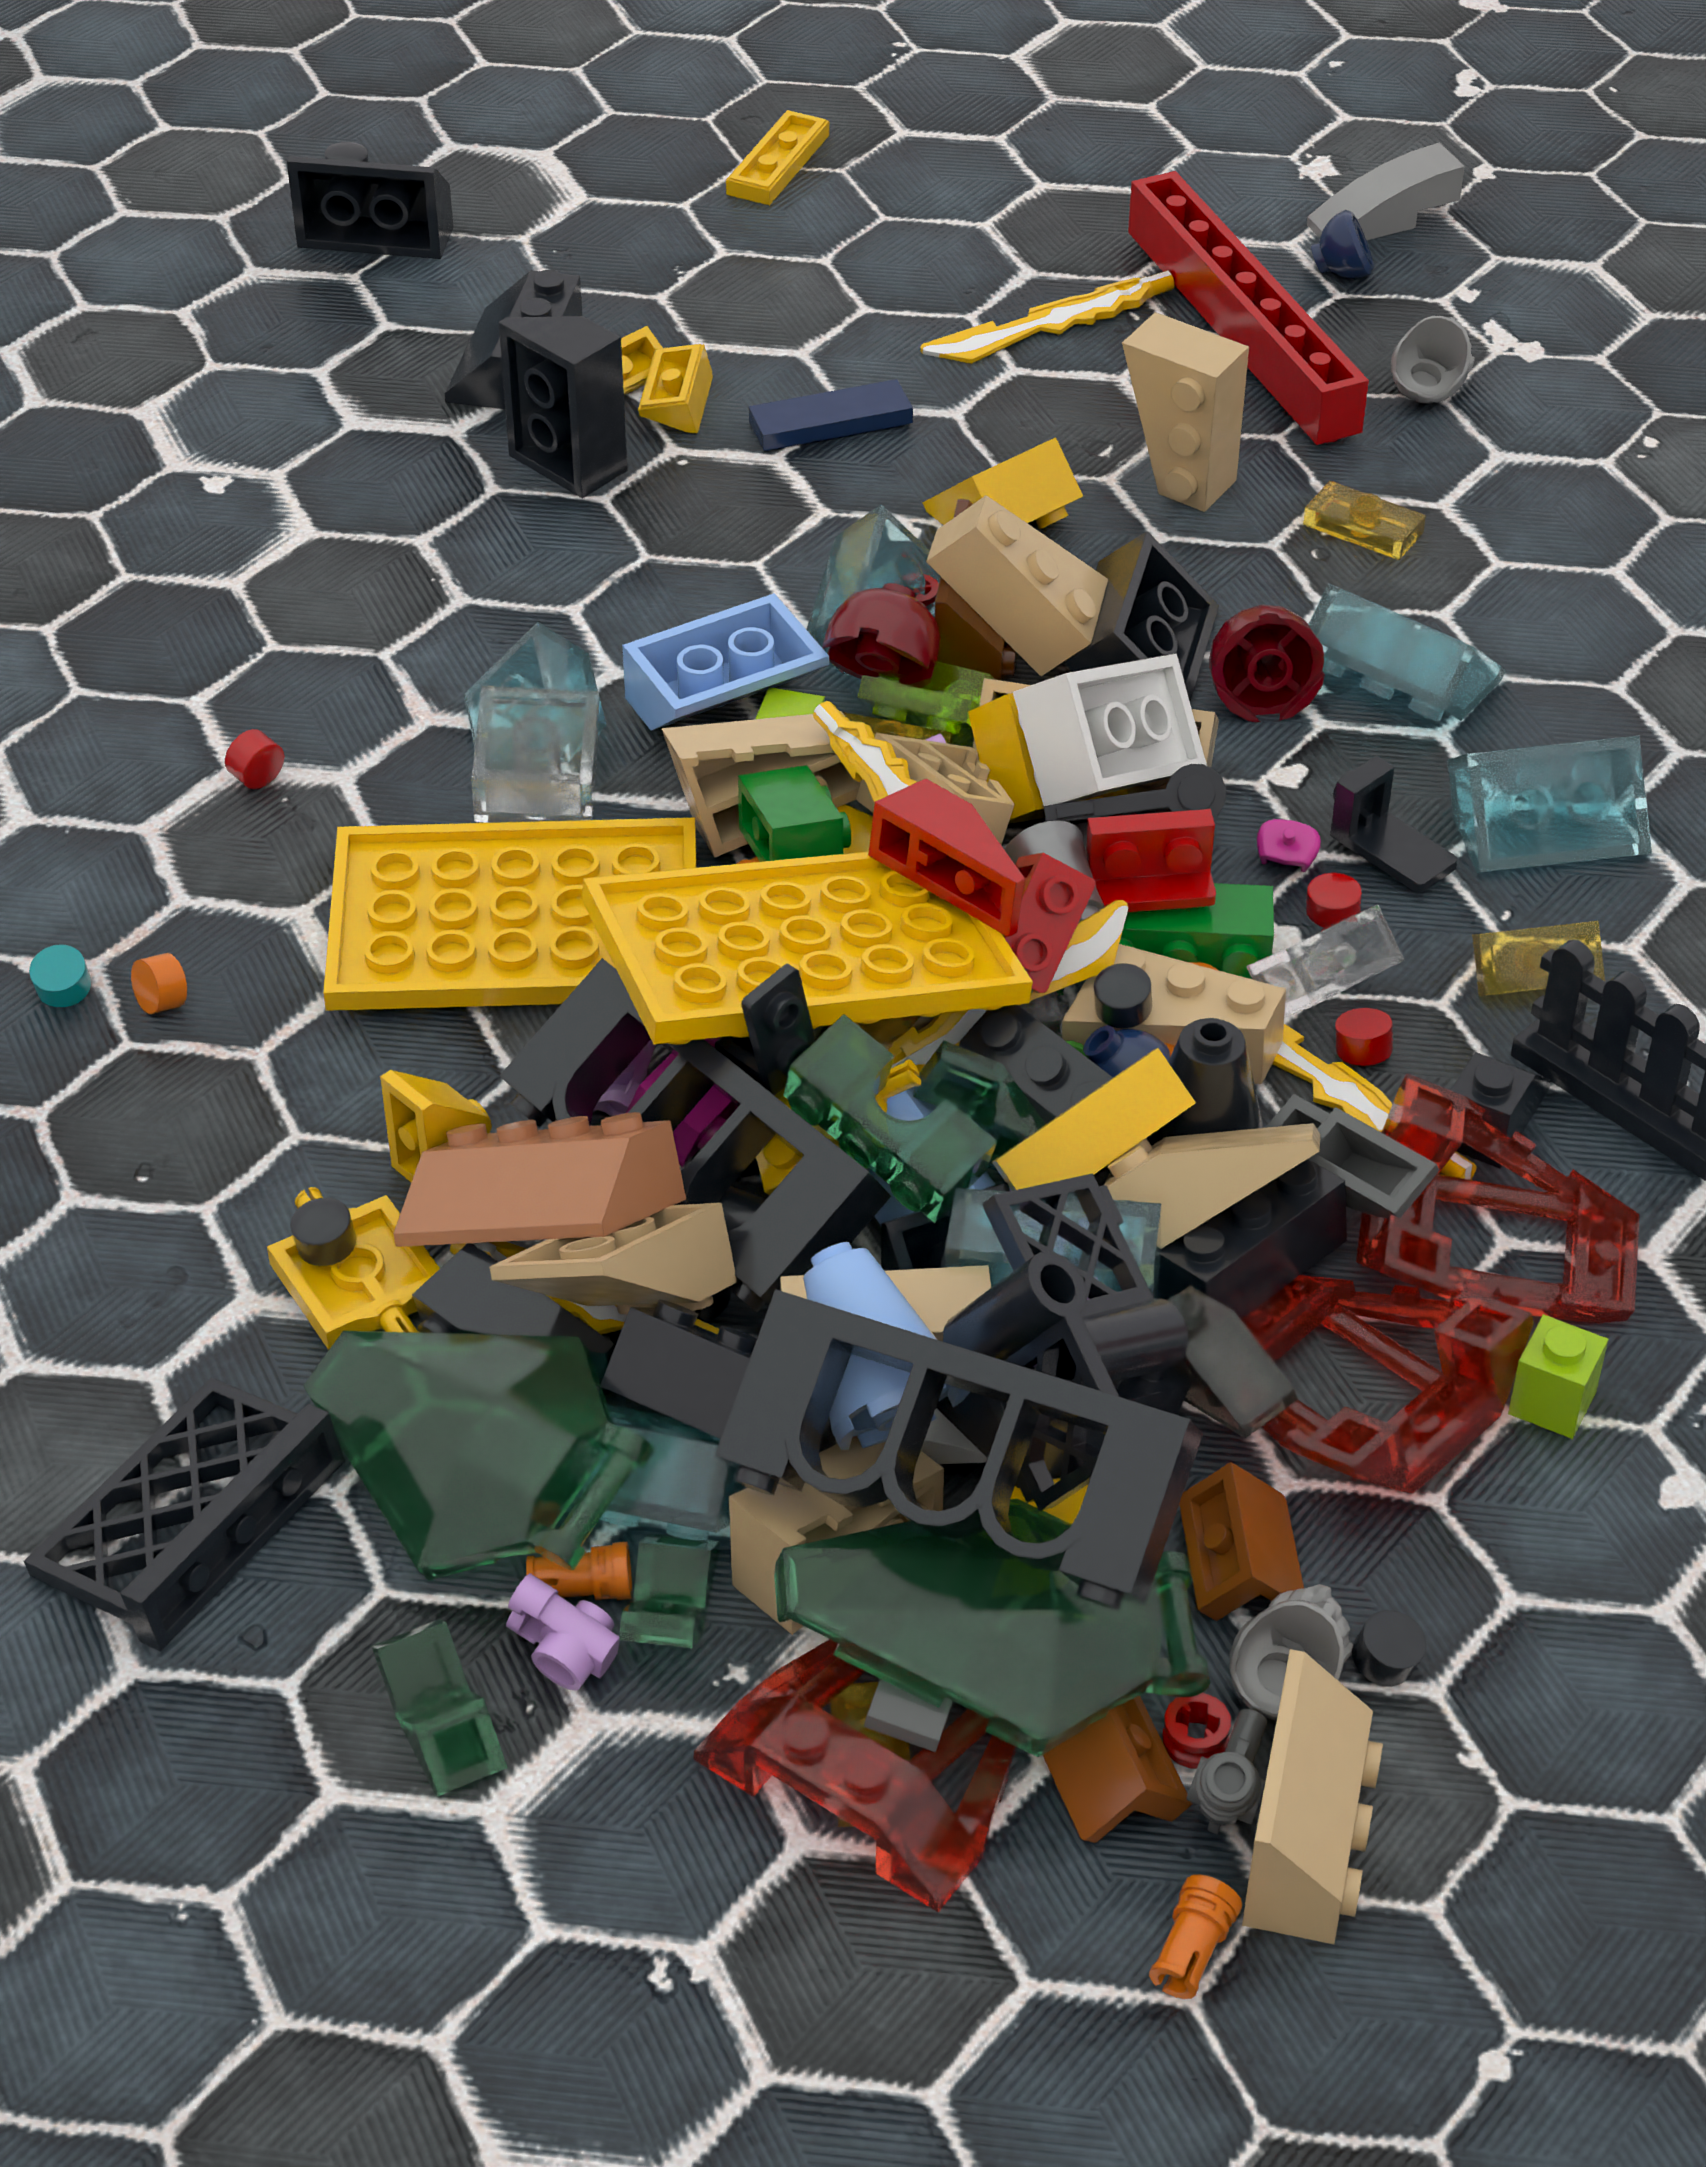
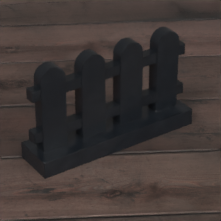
M1568 940L1557 950L1551 948L1542 955L1540 968L1549 973L1545 996L1542 995L1534 1001L1531 1009V1014L1538 1019L1513 1038L1510 1056L1541 1076L1551 1080L1558 1087L1706 1181V1044L1698 1039L1700 1024L1696 1015L1682 1004H1673L1660 1015L1645 1007L1647 999L1646 988L1643 982L1631 972L1622 971L1608 982L1600 979L1593 974L1595 959L1591 950L1579 940ZM1588 998L1600 1005L1595 1028L1584 1021ZM1639 1030L1652 1037L1647 1060L1635 1054ZM1692 1063L1705 1071L1700 1093L1687 1086Z

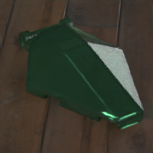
M342 1331L303 1385L314 1405L329 1412L342 1450L413 1564L428 1581L476 1569L480 1565L495 1564L502 1557L538 1553L556 1564L573 1571L586 1553L582 1547L583 1543L634 1468L643 1469L655 1452L654 1447L637 1433L625 1427L614 1425L606 1406L607 1401L601 1389V1383L590 1351L579 1337ZM606 1452L609 1453V1456L559 1529H554Z
M1017 1498L1010 1499L1008 1517L1011 1529L1016 1538L1021 1542L1040 1544L1054 1540L1072 1525L1043 1510L1039 1511L1037 1507ZM912 1521L786 1547L782 1549L775 1564L774 1580L777 1618L779 1622H787L791 1619L837 1642L838 1645L834 1656L938 1708L945 1697L989 1718L986 1732L1036 1757L1042 1756L1086 1729L1088 1725L1106 1717L1109 1710L1145 1692L1174 1697H1193L1205 1692L1211 1683L1207 1661L1203 1656L1198 1655L1187 1588L1191 1585L1193 1579L1189 1559L1184 1553L1163 1552L1145 1606L1123 1599L1119 1611L1105 1608L1077 1597L1075 1594L1079 1584L1074 1583L1059 1570L1033 1569L997 1546L986 1530L960 1539L937 1537L917 1526ZM1163 1627L1169 1659L1159 1657Z

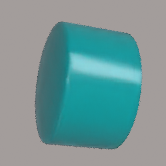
M68 945L47 947L40 951L30 964V978L40 1000L47 1005L53 1007L75 1005L86 997L91 988V976L84 957L74 947Z

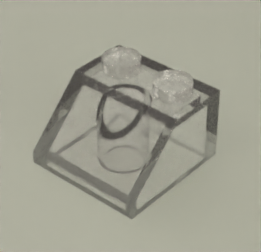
M481 686L471 779L475 823L593 820L597 774L599 692Z

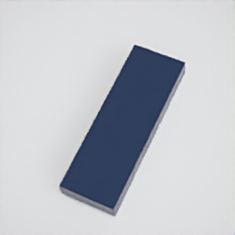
M897 379L748 406L749 423L764 451L913 423V406Z

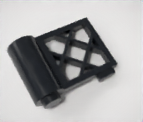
M1189 764L1179 768L1171 776L1166 789L1044 806L1045 821H1065L1071 824L1088 822V818L1211 809L1215 823L1226 801V787L1223 778L1215 769L1204 764Z
M1093 1173L995 1194L982 1204L1013 1271L1042 1251L1053 1252L1057 1235L1082 1250L1079 1267H1075L1083 1277L1088 1300L1080 1314L1113 1383L1178 1365L1184 1358L1188 1347V1330L1184 1318L1176 1306L1169 1301L1153 1298L1119 1228L1124 1220L1107 1185L1099 1187ZM1077 1197L1089 1221L1088 1230L1063 1215L1067 1199ZM1019 1210L1043 1225L1039 1242L1022 1232L1013 1211ZM1097 1260L1112 1269L1122 1291L1116 1292L1093 1277ZM1065 1343L1059 1348L1055 1377L1074 1383L1076 1365Z
M1042 1251L1036 1254L951 1317L944 1327L943 1342L1054 1377L1056 1376L1059 1348L1066 1343L1076 1365L1074 1383L1119 1397L1080 1314L1087 1303V1289L1083 1277L1066 1257L1058 1253ZM987 1397L1000 1425L1007 1403ZM1042 1414L1039 1415L1017 1478V1483L1026 1503L1034 1501L1039 1511L1055 1507L1087 1486L1100 1449L1086 1443L1088 1429L1068 1423L1067 1433L1049 1425L1050 1417ZM1046 1442L1064 1451L1061 1477L1055 1484L1044 1462Z

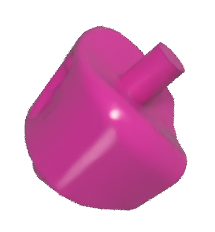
M1268 820L1261 825L1257 833V848L1262 864H1266L1270 860L1284 865L1301 866V872H1306L1310 867L1321 845L1320 835L1317 830L1309 825L1292 820Z

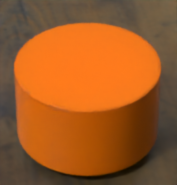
M163 953L134 962L131 970L132 988L137 1002L146 1013L162 1012L181 1007L185 1003L187 997L186 977L181 964L172 954Z

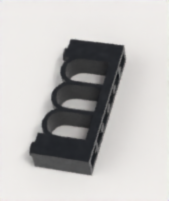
M602 958L499 1075L518 1093L510 1103L526 1118L535 1120L538 1128L547 1119L555 1122L578 1116H587L589 1126H591L593 1110L601 1096L651 1040L616 968ZM704 1039L692 1040L680 1045L663 1043L661 1045L674 1054L676 1058L628 1113H641L642 1122L670 1120L672 1131H674L712 1086L738 1106L694 1159L681 1170L686 1200L675 1205L718 1203L723 1194L774 1136L802 1158L751 1218L740 1227L727 1231L735 1267V1276L737 1277V1282L727 1288L757 1313L765 1303L768 1306L770 1305L775 1289L781 1291L780 1277L805 1275L813 1268L811 1258L815 1254L838 1243L849 1242L851 1244L890 1199L891 1195L869 1171Z
M775 1289L715 1457L736 1470L733 1477L734 1482L774 1496L778 1484L802 1492L806 1482L841 1505L867 1507L889 1499L900 1514L937 1537L960 1539L986 1530L997 1546L1033 1569L1059 1570L1074 1583L1079 1584L1075 1594L1077 1597L1096 1605L1119 1611L1123 1599L1145 1606L1203 1434L1188 1418ZM851 1354L910 1372L884 1448L875 1464L861 1475L847 1479L829 1478L822 1469L819 1456L821 1436ZM944 1384L1007 1403L981 1479L972 1495L957 1507L947 1510L934 1511L923 1509L916 1500L913 1488L914 1471ZM1042 1414L1105 1434V1438L1080 1511L1071 1527L1058 1538L1037 1544L1021 1542L1016 1538L1011 1529L1008 1512L1012 1492L1039 1415Z

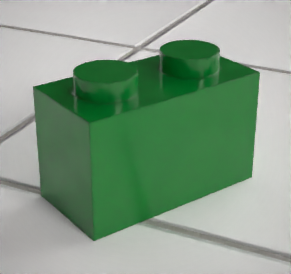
M807 765L738 775L739 829L760 862L843 854L844 848L850 847L851 828L846 813L837 810L832 802L828 787L820 785Z

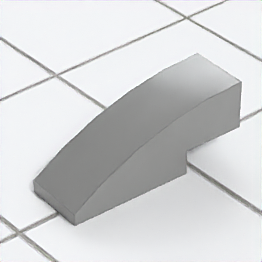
M1440 142L1411 151L1378 166L1334 194L1308 216L1307 226L1320 238L1329 220L1346 209L1355 214L1366 240L1416 228L1418 211L1460 200L1465 166Z

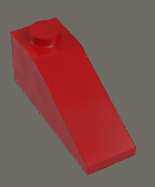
M926 778L875 801L868 856L1005 936L1010 937L1017 933L1025 878L971 803Z

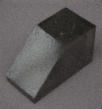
M1191 1286L1167 1300L1179 1310L1188 1330L1186 1354L1178 1365L1173 1366L1192 1383L1184 1399L1185 1402L1246 1439L1298 1400L1293 1386L1233 1310Z

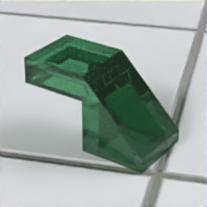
M943 1040L919 1072L920 1076L918 1077L921 1079V1085L914 1087L913 1097L971 1120L966 1159L998 1172L992 1163L994 1160L1046 1125L1002 1063Z
M652 1533L641 1540L638 1548L634 1599L622 1610L619 1640L693 1648L703 1634L719 1555L720 1541Z
M438 1619L371 1646L394 1713L435 1795H443L508 1768L484 1698L469 1689L446 1621Z

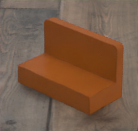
M1232 1462L1183 1492L1179 1505L1198 1611L1218 1621L1260 1594L1273 1601L1280 1593L1304 1588L1287 1500L1281 1492Z
M1089 1669L1031 1720L1030 1729L1082 1840L1091 1843L1098 1842L1134 1810L1172 1822L1192 1805V1802L1186 1800L1188 1793L1135 1685Z

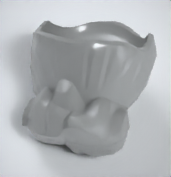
M1444 316L1424 318L1412 327L1396 345L1392 353L1391 372L1398 390L1411 400L1427 404L1438 403L1453 396L1465 382L1474 364L1475 357L1471 354L1472 345L1467 331L1454 317L1448 318Z
M1318 1584L1308 1588L1280 1593L1269 1604V1608L1246 1622L1239 1630L1230 1651L1229 1667L1236 1693L1243 1699V1702L1249 1709L1277 1721L1290 1649L1307 1653L1334 1678L1339 1680L1343 1665L1350 1657L1354 1644L1349 1639L1350 1627L1348 1621L1342 1615V1607L1332 1597L1331 1587Z

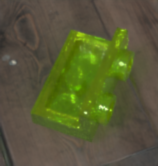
M937 662L931 683L923 688L900 684L901 677L879 673L878 678L863 675L857 697L873 706L872 715L901 723H905L907 714L927 719L926 728L959 736L961 727L972 729L968 711L980 705L984 678L993 679V677L988 673Z

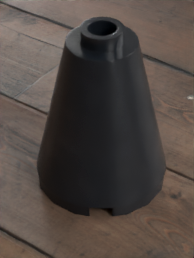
M1217 1018L1199 1019L1185 1026L1180 1033L1168 1063L1196 1103L1162 1126L1149 1140L1151 1146L1165 1137L1263 1128L1243 1033L1235 1025Z

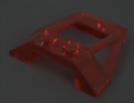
M1407 1073L1400 1084L1381 1133L1437 1164L1440 1171L1401 1218L1390 1215L1386 1219L1362 1212L1356 1262L1472 1309L1542 1317L1544 1314L1555 1319L1587 1323L1627 1321L1635 1311L1640 1214L1574 1169L1566 1177L1531 1152L1536 1144L1518 1131H1515L1510 1138L1481 1119L1486 1110L1466 1096ZM1464 1142L1546 1192L1441 1175L1439 1173L1461 1143ZM1435 1200L1567 1221L1563 1284L1449 1266L1452 1239L1432 1231Z
M1299 1275L1210 1343L1199 1337L1190 1345L1193 1358L1209 1379L1282 1447L1355 1479L1412 1494L1427 1483L1501 1416L1516 1376L1519 1359L1525 1350L1534 1323L1532 1313L1477 1293L1454 1291L1449 1298L1450 1301L1421 1298L1419 1287L1395 1285L1391 1295L1357 1292L1355 1291L1353 1280ZM1357 1316L1435 1329L1434 1333L1442 1372ZM1322 1324L1422 1390V1392L1387 1423L1346 1406L1330 1420H1327L1261 1375V1373L1318 1325Z
M910 1594L895 1600L772 1673L739 1700L694 1750V1760L753 1797L773 1775L876 1840L875 1874L936 1912H939L983 1857L989 1839L990 1826L998 1802L1001 1803L1008 1782L1009 1769L1019 1740L1023 1738L1046 1669V1658L982 1622L958 1690L976 1702L943 1731L936 1752L923 1748L910 1761H906L822 1710V1708L890 1652L910 1599ZM997 1724L957 1812L954 1814L931 1782Z

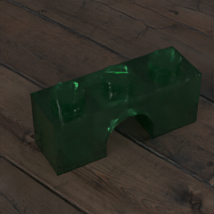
M843 1014L790 1065L783 1096L788 1099L791 1109L812 1126L819 1125L839 1142L842 1151L865 1169L869 1167L887 1182L893 1195L903 1206L914 1212L921 1211L936 1223L987 1171L997 1141L947 1099L929 1115L918 1120H900L884 1112L878 1105L875 1096L886 1086L894 1055Z

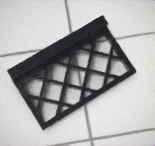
M211 1377L24 1560L29 1575L132 1624L139 1642L161 1652L345 1462L330 1414L310 1404H307L297 1414ZM217 1405L235 1412L236 1420L199 1428V1423ZM280 1431L265 1447L250 1451L249 1437ZM238 1440V1454L201 1462L202 1448ZM189 1452L190 1465L153 1474V1468L163 1458ZM237 1475L219 1494L204 1497L203 1483ZM192 1486V1500L155 1509V1494ZM142 1498L143 1512L106 1520V1515L118 1503ZM190 1522L172 1541L157 1544L158 1529ZM144 1533V1548L108 1556V1541ZM95 1545V1560L70 1566H63L58 1563L70 1550ZM142 1570L121 1593L109 1587V1577Z

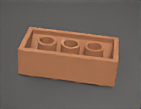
M632 1112L605 1118L600 1121L601 1125L589 1126L587 1116H578L552 1122L548 1125L549 1129L538 1130L535 1120L519 1121L497 1128V1133H487L485 1124H472L446 1132L448 1142L423 1151L393 1233L396 1247L605 1237L667 1207L686 1200L671 1121L642 1122L641 1113Z

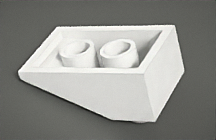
M1177 654L1065 673L1013 692L1019 713V723L1024 732L1034 769L1035 782L1039 788L1043 806L1081 801L1171 778L1179 768L1189 764H1204L1207 766Z

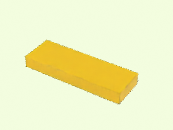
M787 110L726 179V195L770 206L828 138L829 121Z
M1157 1048L992 1163L1005 1182H1008L1011 1191L1092 1173L1094 1175L1196 1102L1162 1052Z

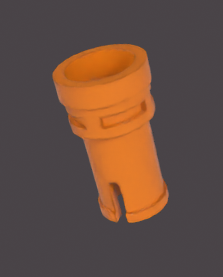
M627 1541L614 1542L612 1545L594 1546L591 1547V1552L542 1557H535V1555L527 1556L526 1574L530 1573L553 1587L562 1598L594 1595L595 1600L632 1599V1571Z
M1191 1875L1186 1878L1179 1893L1178 1904L1173 1910L1172 1918L1174 1924L1156 1963L1152 1965L1149 1971V1977L1155 1986L1160 1985L1167 1974L1169 1977L1163 1986V1992L1181 1999H1192L1196 1996L1199 1982L1217 1943H1221L1226 1939L1229 1928L1236 1922L1242 1909V1900L1235 1890L1224 1882L1206 1875Z

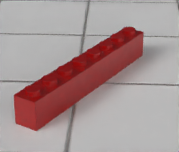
M1176 171L1131 181L1128 233L1163 272L1169 271L1172 274L1174 285L1219 336L1249 346L1247 367L1316 445L1362 433L1369 380Z

